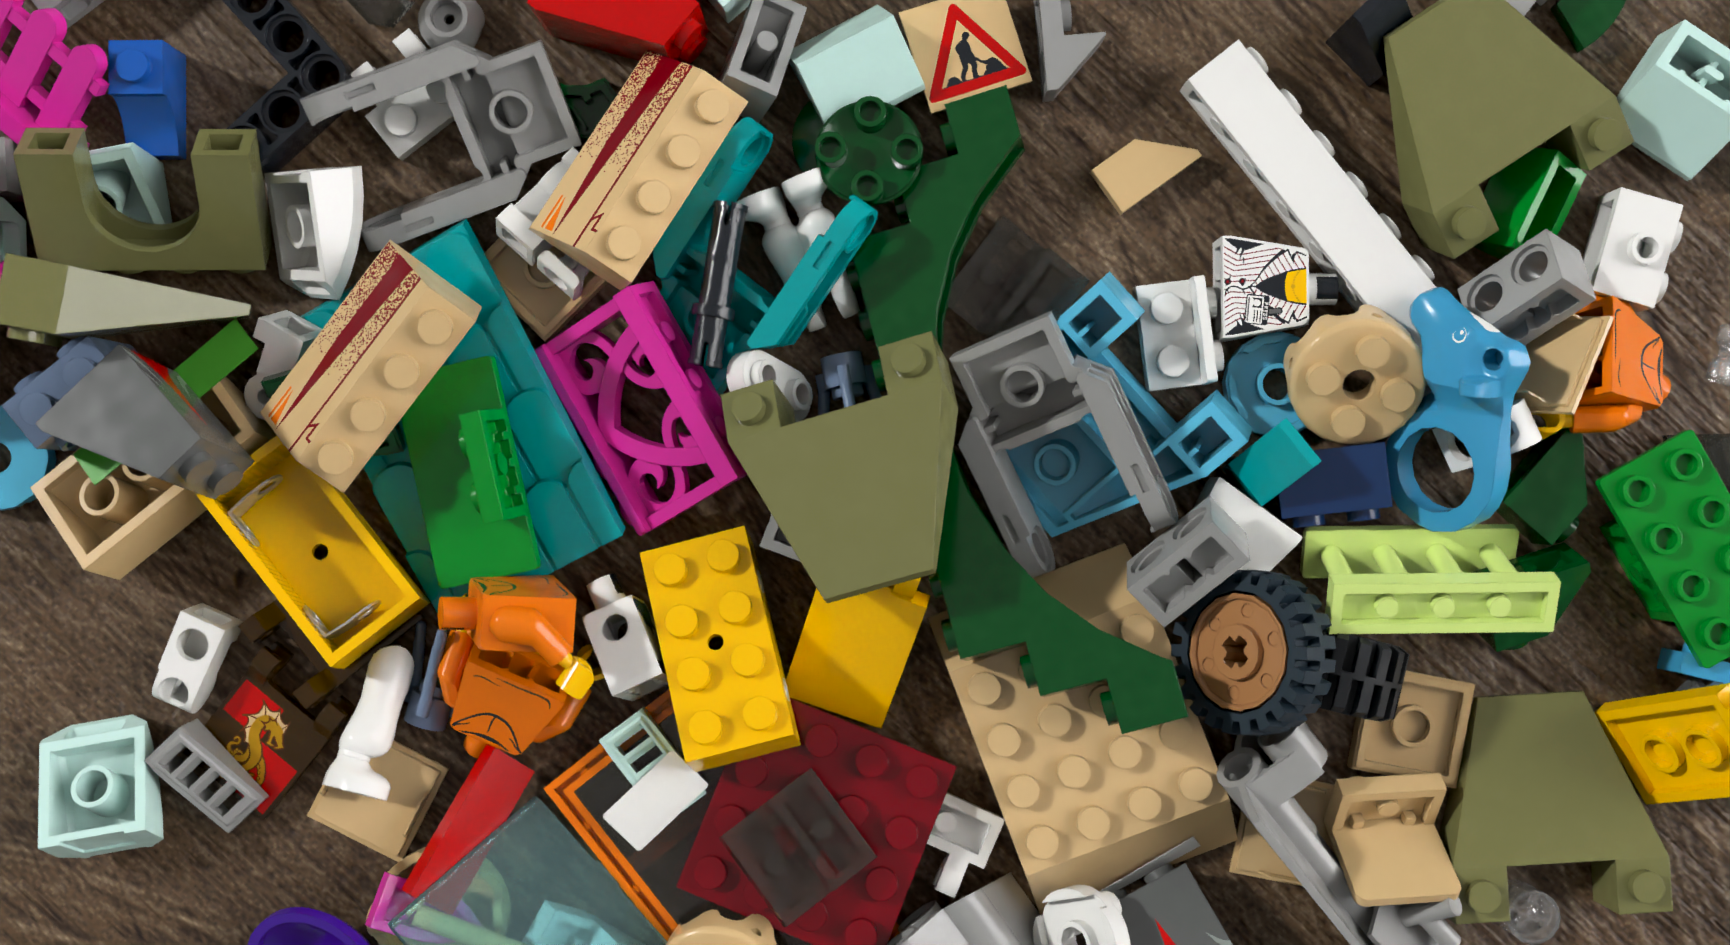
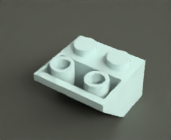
M1683 20L1655 38L1616 98L1634 139L1632 145L1686 181L1691 180L1730 141V49L1687 20Z

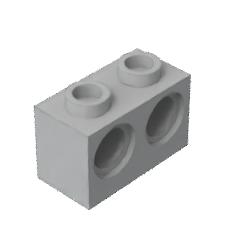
M1548 229L1527 240L1523 245L1458 288L1461 303L1466 309L1492 324L1507 337L1517 340L1523 345L1528 344L1596 300L1580 250Z
M1209 495L1178 520L1176 524H1173L1127 562V590L1163 627H1166L1250 561L1246 533Z

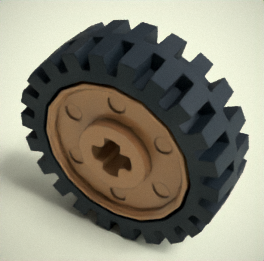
M1237 570L1182 613L1187 618V622H1175L1173 634L1182 637V643L1171 644V656L1181 657L1182 664L1174 666L1178 679H1185L1187 681L1180 687L1184 699L1194 700L1189 708L1196 716L1206 717L1205 724L1212 728L1222 729L1224 733L1234 735L1260 736L1290 731V727L1300 726L1308 720L1305 714L1315 713L1322 705L1315 696L1327 695L1332 683L1323 679L1322 675L1323 673H1335L1336 660L1325 658V650L1336 649L1335 636L1323 635L1322 630L1332 626L1328 614L1315 612L1322 603L1316 595L1305 594L1308 587L1300 581L1290 580V576L1263 570Z

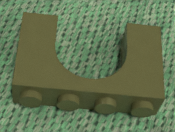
M26 128L13 153L37 259L93 271H118L124 274H136L146 270H173L181 274L195 273L200 270H229L238 274L249 273L254 270H266L272 246V237L256 129H199L190 155L199 203L198 210L178 222L150 224L137 221L122 214L103 197L95 181L84 128Z

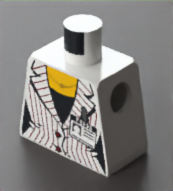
M1221 236L1212 243L1213 288L1217 299V317L1213 319V340L1219 339L1221 342L1254 337L1260 334L1298 329L1309 323V305H1335L1337 303L1339 293L1337 274L1309 273L1308 249L1236 236Z

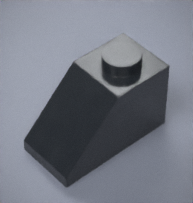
M1367 0L1325 43L1369 87L1383 75L1388 79L1383 36L1411 19L1413 15L1406 0Z

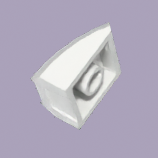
M362 166L326 167L264 173L280 280L311 298L340 300L350 278L357 255L363 223L364 190Z

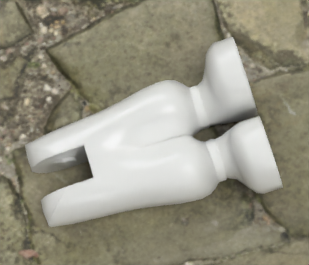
M820 167L796 175L781 183L785 196L795 208L799 217L797 226H794L788 217L785 201L779 187L759 191L735 202L748 206L745 221L758 222L764 226L765 233L762 238L764 251L784 284L817 235H825L835 220L834 214L824 208L821 203V196L827 186L823 182ZM845 269L831 289V294L843 318L846 319L857 314L860 309L856 293L850 285ZM821 306L807 325L809 332L826 327V319Z
M387 646L380 648L373 654L368 664L361 698L340 737L337 757L326 771L322 785L387 801L391 789L390 783L382 775L376 773L371 768L369 762L371 758H377L386 754L395 737L400 711L409 691L415 666L413 657L406 648Z

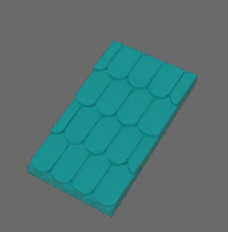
M467 218L410 251L409 253L482 306L476 322L442 366L482 356H494L496 359L541 560V566L538 569L507 576L549 575L554 570H558L598 549V547L622 536L625 525ZM356 284L344 290L340 300L329 299L300 317L323 329ZM400 419L398 425L406 444L404 452L372 456L363 469L373 485V493L407 552L405 556L438 614L440 597H461L465 593H467L466 597H468L469 584L441 589L438 585L402 420Z

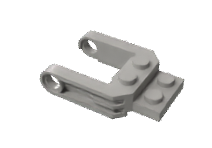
M453 40L324 88L300 99L311 126H314L318 122L350 109H353L355 112L439 80L445 85L444 96L473 164L480 170L482 176L383 212L362 223L361 236L369 252L382 250L389 240L399 244L517 200L532 163L564 152L572 147L582 145L581 136L542 40L495 57L463 42Z
M1052 311L957 351L949 358L973 407L958 446L1012 557L1032 578L1055 570V557L1050 541L1006 449L1011 450L1077 423L1088 413H1092L1130 496L1136 494L1144 514L1151 525V533L1177 523L1178 513L1172 494L1114 369L1079 355L1072 356Z

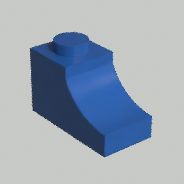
M108 40V83L110 84L108 94L113 96L118 106L124 129L125 143H135L158 160H186V55L163 40Z

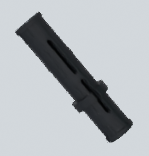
M716 200L713 201L714 209L699 303H693L691 314L696 316L687 363L704 367L706 348L709 345L706 366L722 369L728 321H734L735 310L730 307L748 206L732 202L729 224L727 225L730 206L727 205V201Z

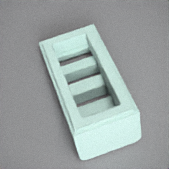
M642 707L598 740L632 786L670 751L673 750L680 756L645 707ZM644 728L650 737L626 754L620 745ZM657 745L663 754L638 771L633 762ZM704 790L685 809H687L689 806H691L693 803H695L697 800H699L701 797L707 794V791Z

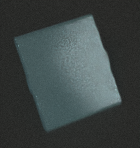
M535 796L387 923L392 932L404 945H666L667 943L664 937L618 887L619 883L599 860L595 861L541 799Z

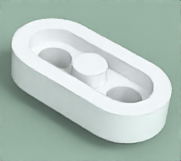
M762 350L740 352L730 359L726 373L730 392L773 379L794 408L796 422L803 420L807 416L813 394L810 384L800 371Z

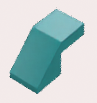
M1285 418L1227 464L1223 470L1244 495L1262 507L1322 460L1290 421Z

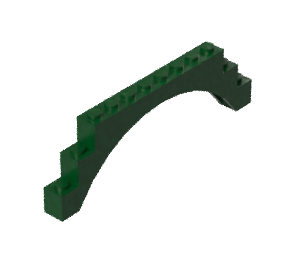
M1007 85L944 104L949 122L940 125V129L950 157L921 165L919 174L911 187L901 196L894 199L901 224L909 221L910 223L867 236L846 267L853 291L861 290L866 309L858 311L863 334L867 342L875 340L877 350L880 346L932 331L943 352L944 321L959 260L983 208L1014 164L1025 152ZM881 360L872 361V368L880 392L887 391ZM953 446L937 569L935 574L928 575L935 599L944 597L949 618L941 620V625L949 652L958 650L960 659L969 661L1026 645L1029 654L1020 656L1024 678L1028 689L1038 686L1041 697L1051 696L1107 680L1109 691L1100 693L1103 710L1108 725L1119 723L1122 734L1189 717L1172 660L1160 657L1099 630L1049 595L1007 552L974 500Z

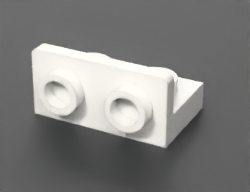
M1199 275L1193 276L1188 280L1135 286L1133 288L1134 299L1145 310L1137 320L1147 392L1208 385L1217 382V372L1224 369V353L1221 341L1219 339L1213 340L1210 319L1217 317V299L1214 288L1206 287L1205 276Z

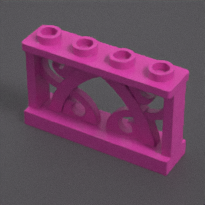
M654 281L627 286L615 294L612 300L548 343L535 349L546 374L567 410V414L576 432L582 436L590 450L595 469L602 478L607 480L619 501V508L623 518L628 524L633 526L639 536L663 526L737 480L747 476L746 471L728 444L721 398L704 368L687 363L691 345ZM623 315L629 326L615 344L609 337L599 331ZM583 343L594 344L609 356L607 362L598 357L584 360L590 363L593 368L591 379L576 355L577 349ZM646 355L655 371L654 374L650 376L643 373L632 361L634 360L640 367L645 366L644 358ZM626 377L635 384L645 388H665L672 402L667 407L662 420L664 444L642 438L621 426V399ZM679 417L682 418L691 434L686 435L683 431L678 433L683 446H679L676 435V422ZM707 463L714 477L690 491L689 475L686 466ZM667 466H672L675 477L674 493L670 500L661 502L645 475L647 473L652 474L657 480V489H659L667 481Z

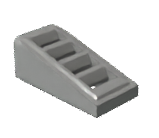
M198 718L179 727L144 760L159 777L227 833L233 831L269 797L263 788ZM187 747L193 753L183 761L178 754ZM204 761L210 768L202 776L198 777L193 770ZM221 776L227 782L214 794L208 786ZM237 789L244 797L229 810L223 802Z

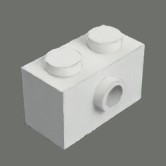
M1623 187L1600 196L1582 258L1595 295L1604 297L1614 296L1619 300L1630 303L1635 313L1655 308V304L1663 298L1668 286L1669 277L1664 272L1669 255L1676 249L1682 237L1683 224L1679 222L1683 209L1682 204Z

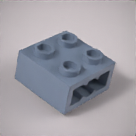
M92 336L75 338L57 352L58 360L45 371L34 372L18 382L14 387L16 394L1 406L36 449L76 451L80 446L41 431L35 423L118 344L137 352L132 345Z

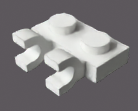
M410 28L392 41L405 58L428 50ZM366 61L350 75L354 78L376 68ZM441 80L377 103V107L365 115L366 119L397 158L402 161L455 120L444 96L445 85Z
M948 792L946 793L927 844L947 853L933 881L935 890L955 898L968 864L971 863L982 869L985 868L1005 821L1002 816Z

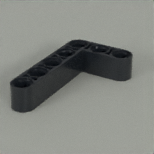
M222 0L288 72L286 76L227 128L256 129L257 139L260 144L259 153L264 180V173L279 172L344 113H338L311 126L300 99L321 90L322 78L328 72L339 70L340 83L353 78L350 74L354 69L291 0H268L262 10L251 13L250 8L253 0ZM302 31L304 33V40L299 49L294 52H286L285 46L288 38L295 32ZM299 105L300 115L297 122L290 127L283 128L281 121L283 113L289 107Z

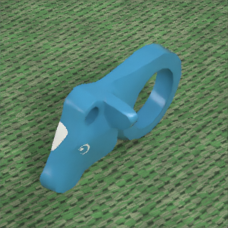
M1437 287L1421 293L1413 301L1409 309L1411 323L1418 332L1422 342L1424 378L1432 392L1423 397L1415 414L1406 424L1389 436L1386 455L1391 495L1398 508L1415 523L1432 532H1456L1470 529L1489 519L1499 508L1507 492L1511 472L1510 435L1512 405L1515 393L1524 380L1531 361L1525 345L1507 337L1492 324L1470 312L1447 289ZM1434 427L1454 434L1464 443L1472 458L1474 479L1471 492L1464 502L1456 508H1446L1432 502L1421 491L1414 477L1412 458L1415 445L1424 432Z

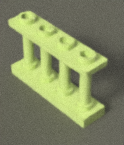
M1477 524L1470 529L1456 532H1432L1420 525L1305 527L1303 531L1300 572L1304 578H1328L1325 614H1328L1332 626L1326 628L1329 634L1553 632L1561 581L1554 572H1517L1509 560L1516 558L1519 540V530L1514 524ZM1486 567H1487L1488 570L1490 571V572L1471 573V572H1474V571H1477V570H1480V569H1483V568H1486Z

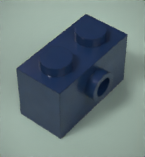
M1385 442L1313 450L1322 461L1277 495L1280 518H1292L1293 528L1324 525V514L1346 512L1347 522L1379 519V508L1393 507Z

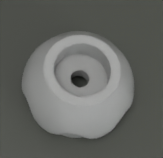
M425 0L418 13L420 34L431 48L453 40H458L471 47H475L485 24L484 12L476 0ZM453 16L454 22L446 24L447 17Z

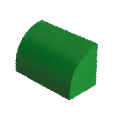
M1534 148L1491 176L1483 195L1499 230L1474 247L1491 256L1502 259L1545 229L1558 235L1587 174L1559 150Z

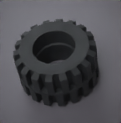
M1327 629L1322 630L1323 635L1335 636L1336 649L1325 650V658L1336 660L1335 673H1323L1322 675L1323 679L1332 684L1327 695L1315 696L1322 703L1319 708L1381 722L1394 719L1410 654L1400 646L1353 634H1329Z

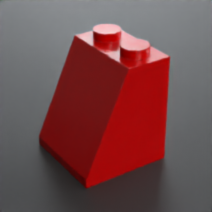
M696 0L527 1V4L544 29L553 37L640 61L648 50L690 64L703 51L708 41L704 37L708 33V28L700 4Z

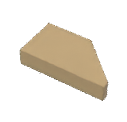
M1134 139L1092 169L1090 174L1119 215H1122L1189 167L1202 155L1198 149Z

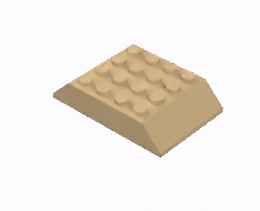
M1125 543L1033 578L1049 595L1099 630L1160 657L1172 660L1174 666L1178 665L1176 657L1171 656V644L1165 628L1127 590V562L1132 556ZM946 610L927 617L1040 915L1043 914L1044 907L1048 903L1042 902L1051 892L1073 885H1088L1101 891L1191 837H1194L1201 846L1170 862L1172 865L1238 840L1229 796L1218 782L1216 776L1218 767L1200 720L1189 708L1193 703L1192 700L1184 699L1189 717L1122 734L1119 723L1108 725L1103 710L1100 693L1109 691L1107 680L1051 696L1041 697L1038 686L1028 689L1024 678L1020 656L1029 654L1026 645L969 661L961 660L958 650L949 652L944 638L941 620L949 618L948 611ZM1178 679L1180 687L1185 684L1184 679Z

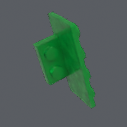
M482 356L441 366L401 418L438 585L441 589L469 584L470 579L474 577L507 576L538 569L541 566V560L496 359L494 356Z
M1683 430L1596 480V486L1615 518L1599 528L1650 618L1674 622L1697 664L1703 668H1711L1730 657V493L1693 430Z

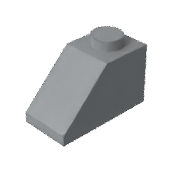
M792 0L750 1L718 78L721 83L748 101L740 116L744 118L751 117L760 123L776 99L807 7Z

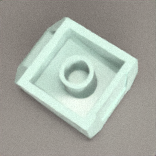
M131 714L74 724L48 736L39 743V850L58 858H90L95 855L141 847H152L164 839L159 776L144 761L154 751L147 721Z

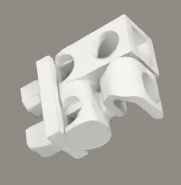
M574 147L515 205L511 203L496 217V235L531 266L537 262V268L572 300H576L581 296L584 278L590 270L568 255L558 258L549 250L553 245L530 231L529 228L579 152Z

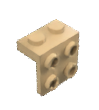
M1404 773L1391 776H1353L1336 779L1323 821L1341 869L1344 872L1352 898L1358 905L1371 907L1443 902L1448 898L1453 900L1458 898L1461 884L1434 824L1447 792V787L1440 773Z

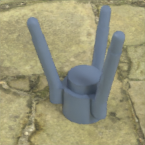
M861 351L842 352L820 359L823 374L815 376L818 389V415L829 412L830 392H832L834 401L843 400L844 408L855 405V398L864 395L863 386H865L871 400L882 397L875 381L872 365H864Z
M421 620L417 622L412 651L415 666L410 688L404 699L408 703L404 721L421 729L444 731L448 719L452 717L454 710L445 703L440 682L437 680L438 667L444 653L447 631L437 630L425 678H422L427 625Z

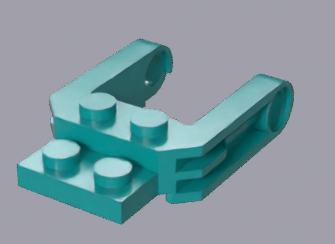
M751 117L741 119L731 128L653 249L656 276L661 278L662 281L660 293L690 345L692 344L696 316L691 314L693 303H699L714 209L713 201H727V205L730 206V212L732 202L738 200L768 154L773 142V134ZM850 195L849 199L851 201L837 215L825 235H817L777 297H774L737 268L730 307L735 310L734 321H728L722 369L706 366L709 345H707L703 368L718 394H723L728 387L726 378L727 366L735 354L794 345L871 232L878 217L877 210L858 196Z

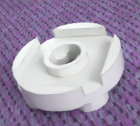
M1073 885L1051 892L1042 902H1048L1044 907L1043 915L1035 917L1033 925L1034 945H1078L1076 935L1081 933L1086 940V945H1131L1128 929L1121 915L1122 907L1119 899L1110 891L1100 892L1088 885Z

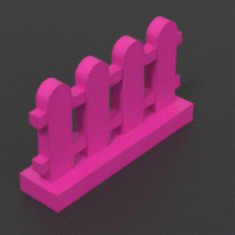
M0 0V130L17 145L26 128H84L86 131L88 126L81 121V118L93 95L95 97L105 95L110 85L103 79L108 67L105 52L96 44H85L76 46L72 50L69 49L62 42L67 33L66 19L55 8L38 9L30 14L22 7L25 0ZM14 24L22 33L9 57L1 48ZM54 60L62 67V70L49 93L41 86V83Z

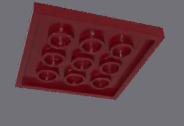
M790 698L801 745L725 765L676 887L746 917L751 914H760L770 921L774 929L813 945H887L957 765Z

